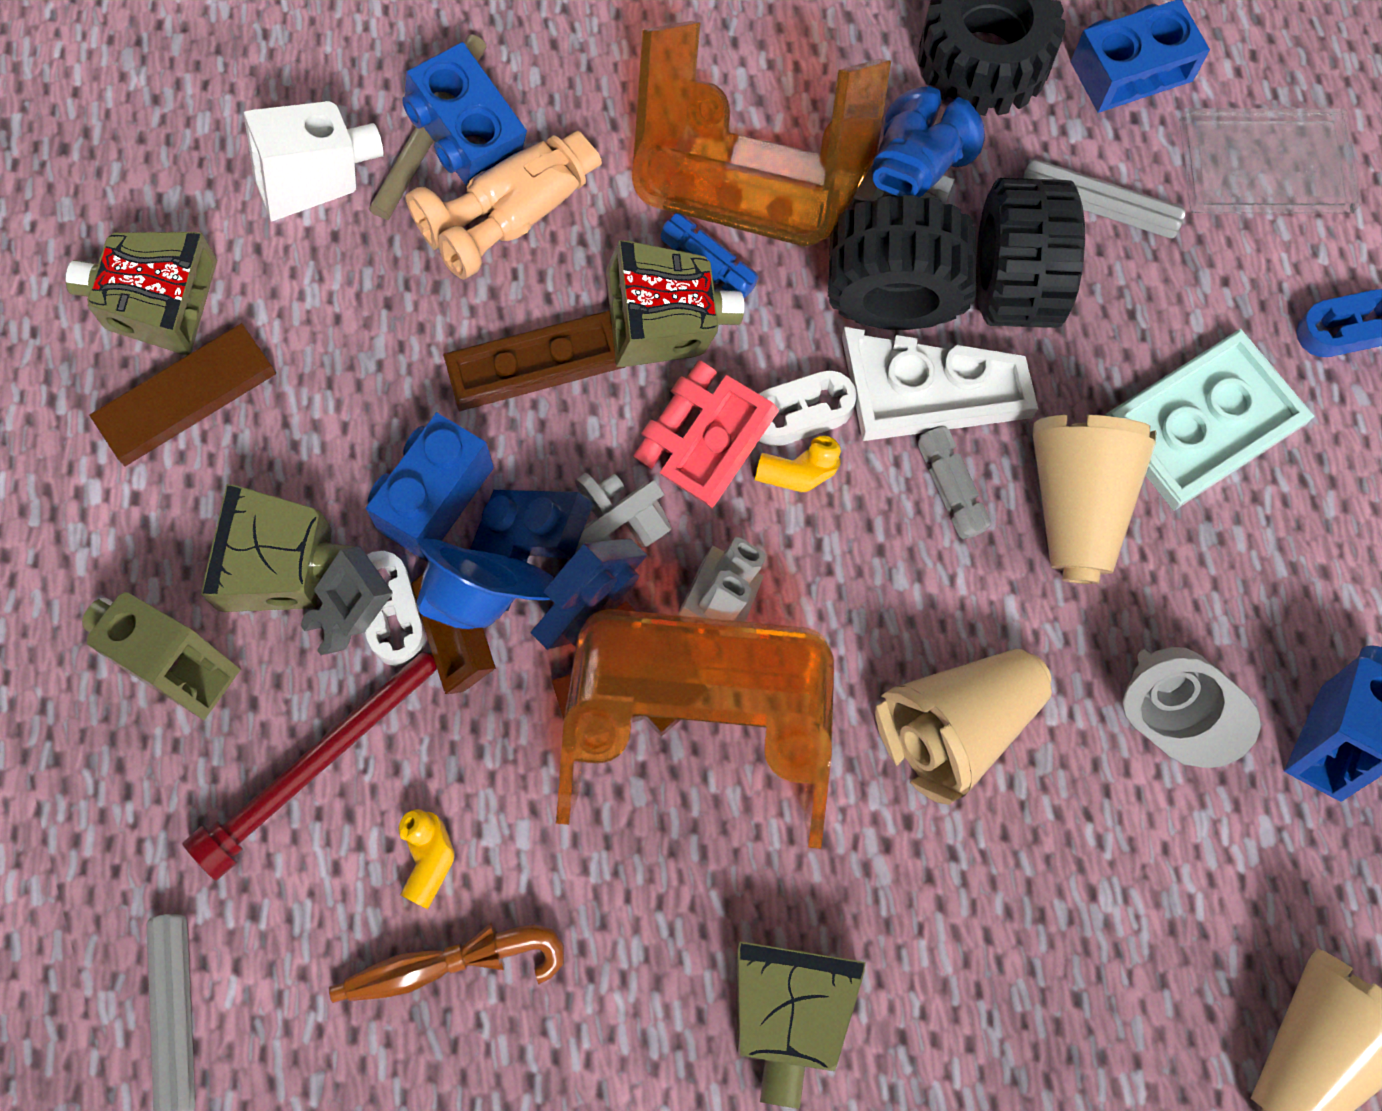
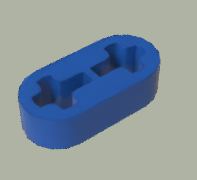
M1382 289L1323 300L1314 304L1298 322L1296 329L1297 339L1302 348L1318 357H1333L1382 346V320L1374 319L1363 322L1373 310L1377 316H1382ZM1322 321L1325 327L1330 328L1343 325V327L1332 337L1328 331H1318L1316 325Z

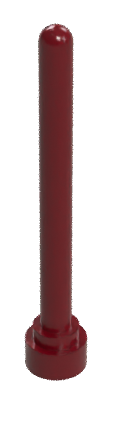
M423 652L413 658L223 825L216 821L210 828L202 825L182 842V845L191 857L215 881L219 880L237 864L234 857L243 850L240 845L243 840L435 673L437 667L433 654Z

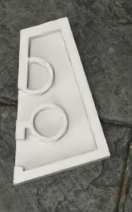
M844 327L842 341L850 380L856 389L855 405L863 441L926 433L938 427L956 429L1030 419L1034 417L1038 410L1026 356L956 345L952 349L917 344V338L896 335L895 340L865 336V330Z

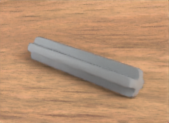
M1032 159L1029 162L1023 178L1072 180L1075 186H1077L1083 210L1167 238H1174L1177 235L1185 217V209L1182 206L1038 159Z
M180 914L158 915L150 918L146 924L153 1111H194L195 1087L187 919Z

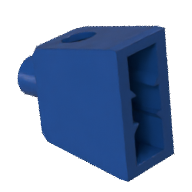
M1371 645L1363 647L1359 656L1322 685L1283 771L1340 802L1382 776V647Z

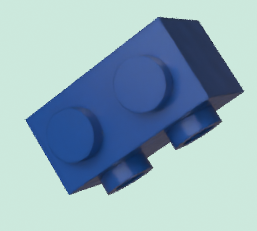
M437 412L426 427L419 426L412 432L403 449L404 457L391 474L385 473L375 482L368 496L369 504L365 508L379 533L426 562L428 559L420 551L419 541L424 538L442 541L494 469L487 442Z

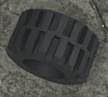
M931 0L919 44L918 63L919 67L924 68L923 79L927 85L937 84L936 89L940 91L942 101L948 96L953 99L960 97L968 100L975 107L979 115L986 116L988 108H995L997 115L1007 114L1012 103L1016 108L1021 109L1029 103L1031 96L1037 97L1042 91L1062 43L1066 20L1061 19L1064 12L1061 1ZM972 33H992L1000 36L1009 44L997 45L987 43L978 39Z
M1000 177L994 182L982 211L976 256L977 300L987 325L1060 328L1066 322L1079 291L1085 251L1084 210L1077 186H1075L1072 180Z
M913 195L880 197L875 201H864L856 204L855 209L845 210L839 215L838 221L833 222L830 230L828 297L830 305L833 309L839 310L838 314L846 319L855 320V323L887 330L929 328L956 319L957 315L964 314L970 309V304L974 303L976 298V227H973V220L969 215L962 214L961 209L953 204H943L938 199L930 197L920 198Z

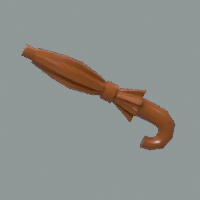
M491 922L463 946L459 943L444 948V951L428 950L399 954L346 978L344 983L330 986L329 995L332 1003L345 999L357 1001L406 994L441 978L447 972L452 974L466 970L467 966L504 970L503 958L534 949L541 950L545 956L543 963L534 967L537 982L541 984L551 979L563 966L564 945L555 931L547 927L532 924L497 932L496 928L493 929Z

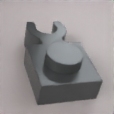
M360 546L344 548L339 551L314 589L323 604L320 608L309 610L304 615L301 627L304 631L323 627L324 641L317 649L320 655L344 650L348 646L352 635L365 633L393 592Z

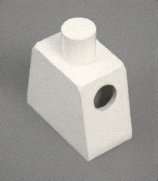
M330 101L255 109L244 112L253 177L271 222L353 193L356 190L355 163L383 157L384 155L381 137L376 125L371 123L347 129L337 105Z

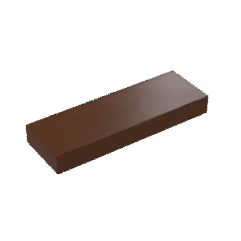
M609 310L443 354L459 412L625 368L616 367Z
M241 323L89 414L117 459L126 467L276 375V372L245 326Z

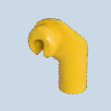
M818 436L811 441L809 450L794 460L761 453L755 481L797 492L810 491L835 475L841 464L839 458L841 447L832 437Z
M414 809L408 811L402 817L398 827L401 839L407 841L416 864L400 896L429 909L453 864L454 849L443 821L433 812Z

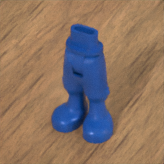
M925 86L910 89L901 94L890 105L885 114L884 137L872 165V176L875 186L899 197L903 195L921 197L942 178L950 166L963 167L972 163L982 151L985 141V129L981 116L971 103L960 97L955 98L947 106L940 123L934 125L941 106V94L938 89Z

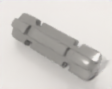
M938 427L927 431L921 435L918 447L925 462L932 463L933 468L929 471L947 511H954L955 517L951 520L958 536L962 539H968L984 533L988 530L991 520L983 503H976L975 498L979 494L961 454H954L953 449L957 446L950 430L946 427Z

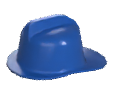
M424 538L418 543L420 551L427 557L428 563L421 582L417 609L427 618L455 628H487L502 616L516 598L550 600L543 591L554 577L532 564L516 558H508L504 555L463 549L437 539Z

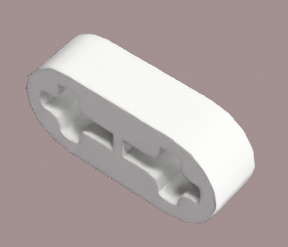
M823 371L764 390L759 394L776 405L779 410L778 414L797 411L785 416L784 427L776 428L775 424L771 422L759 441L762 444L773 447L781 446L838 428L845 424L852 416L857 397L854 384L847 376L840 372ZM821 390H828L832 397L842 396L837 410H831L827 403L808 406L819 401Z
M386 551L371 552L367 556L377 570L385 568L389 576L397 575V578L389 581L388 586L393 592L391 595L392 600L386 602L366 630V638L372 651L382 662L395 667L405 666L418 654L423 653L426 645V632L420 612L417 609L411 577L402 560L395 554ZM395 614L404 631L413 630V634L404 637L405 647L400 650H394L389 642L381 643V639L390 636L387 617Z

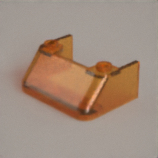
M686 21L643 29L632 170L633 185L640 199L655 208L680 213L799 246H811L829 238L834 226L838 223L839 215L848 209L878 152L891 60L880 58L838 70L832 121L823 133L821 152L816 153L729 132L730 105L725 93L713 83L695 79L700 22Z
M614 609L596 612L585 621L577 638L563 725L556 824H570L580 792L582 762L605 763L618 757L625 750L629 742L632 715L766 727L764 742L766 761L771 770L780 778L790 782L807 783L804 817L808 848L822 849L833 734L834 658L829 642L816 630L806 627Z

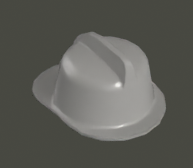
M1169 647L1154 653L1144 648L1138 653L1139 665L1134 670L1131 682L1127 686L1123 698L1125 717L1135 729L1144 734L1168 756L1185 765L1204 768L1221 767L1242 758L1256 743L1261 728L1258 708L1247 693L1218 668L1210 664L1202 655L1180 647Z

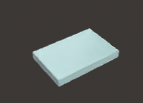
M1242 329L1226 337L1105 415L1143 422L1151 426L1150 432L1156 430V445L1146 477L1173 511L1302 428L1315 417Z

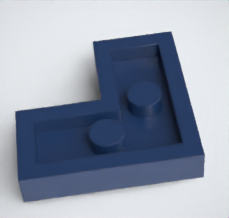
M493 489L489 502L483 510L482 520L470 550L504 555L508 558H516L524 562L528 561L529 556L571 559L576 552L593 502L579 492Z
M631 538L584 543L543 591L555 604L530 633L547 650L567 644L578 646L580 644L579 639L601 622L596 614L609 599L613 602L619 600L635 585L639 579V574L635 569L647 557V554Z

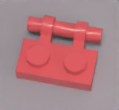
M698 360L686 378L680 376L670 390L674 396L658 420H650L642 431L641 435L645 439L633 455V458L652 470L664 451L671 454L660 474L713 509L779 410L773 402L728 375L724 377L713 394L706 389L717 375V372L706 363ZM693 409L700 410V414L683 438L678 436L677 432Z

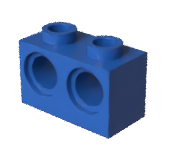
M1174 0L1159 6L1157 4L1144 6L1134 14L1112 21L1104 19L1093 23L1083 30L1071 59V64L1097 113L1193 82L1210 48L1183 1Z
M464 42L406 71L405 97L402 99L406 114L417 128H425L435 142V152L441 164L450 173L456 171L466 187L470 180L480 172L487 171L502 160L523 150L527 133L526 128ZM447 92L455 98L441 99L434 95V93ZM470 135L480 136L488 143L474 144L465 137Z

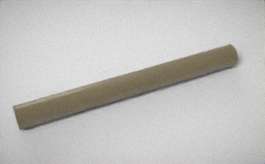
M468 35L464 44L477 62H479L487 48L486 43L476 35ZM436 92L434 94L446 100L455 98L447 92ZM415 127L369 207L372 214L386 220L390 219L433 143V139L424 127L420 129Z

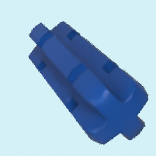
M681 213L674 214L665 222L660 236L662 241L673 250L680 251L682 249L686 253L705 256L711 262L713 281L716 284L720 281L724 282L722 289L741 291L743 298H746L753 291L759 278L758 274L743 261H740L737 265L734 262L737 257L702 229L698 233L694 231L697 226L695 223Z

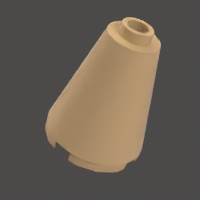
M1067 415L1040 418L1034 422L1033 441L1051 568L1063 571L1062 581L1078 584H1099L1100 574H1111L1114 571L1156 445L1157 432L1156 430L1150 432L1151 426L1143 422L1102 415H1087V423H1075L1070 427H1066Z
M1012 649L895 686L881 696L885 698V701L876 706L875 716L879 734L895 765L898 766L905 757L917 773L918 777L910 781L915 789L936 803L950 805L957 799L964 797L1050 700L1052 694L1051 674L1047 665L1038 656L1022 649Z
M1318 948L1308 959L1252 1093L1251 1099L1262 1107L1260 1111H1355L1382 1089L1381 987L1375 983L1371 986L1355 975L1348 977L1353 970L1352 967L1326 951Z

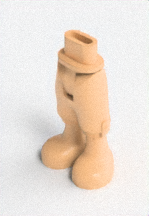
M575 131L562 140L553 135L547 139L546 143L542 141L521 150L487 171H482L474 176L467 185V193L461 197L443 202L430 189L417 187L407 193L405 198L412 218L426 242L433 250L439 248L445 265L454 275L464 280L478 272L482 264L481 257L498 240L510 241L526 234L532 225L555 209L576 189H580L586 184L585 175L601 166L602 161L596 149L580 131ZM489 214L488 218L468 230L464 229L467 224L478 216L483 217Z

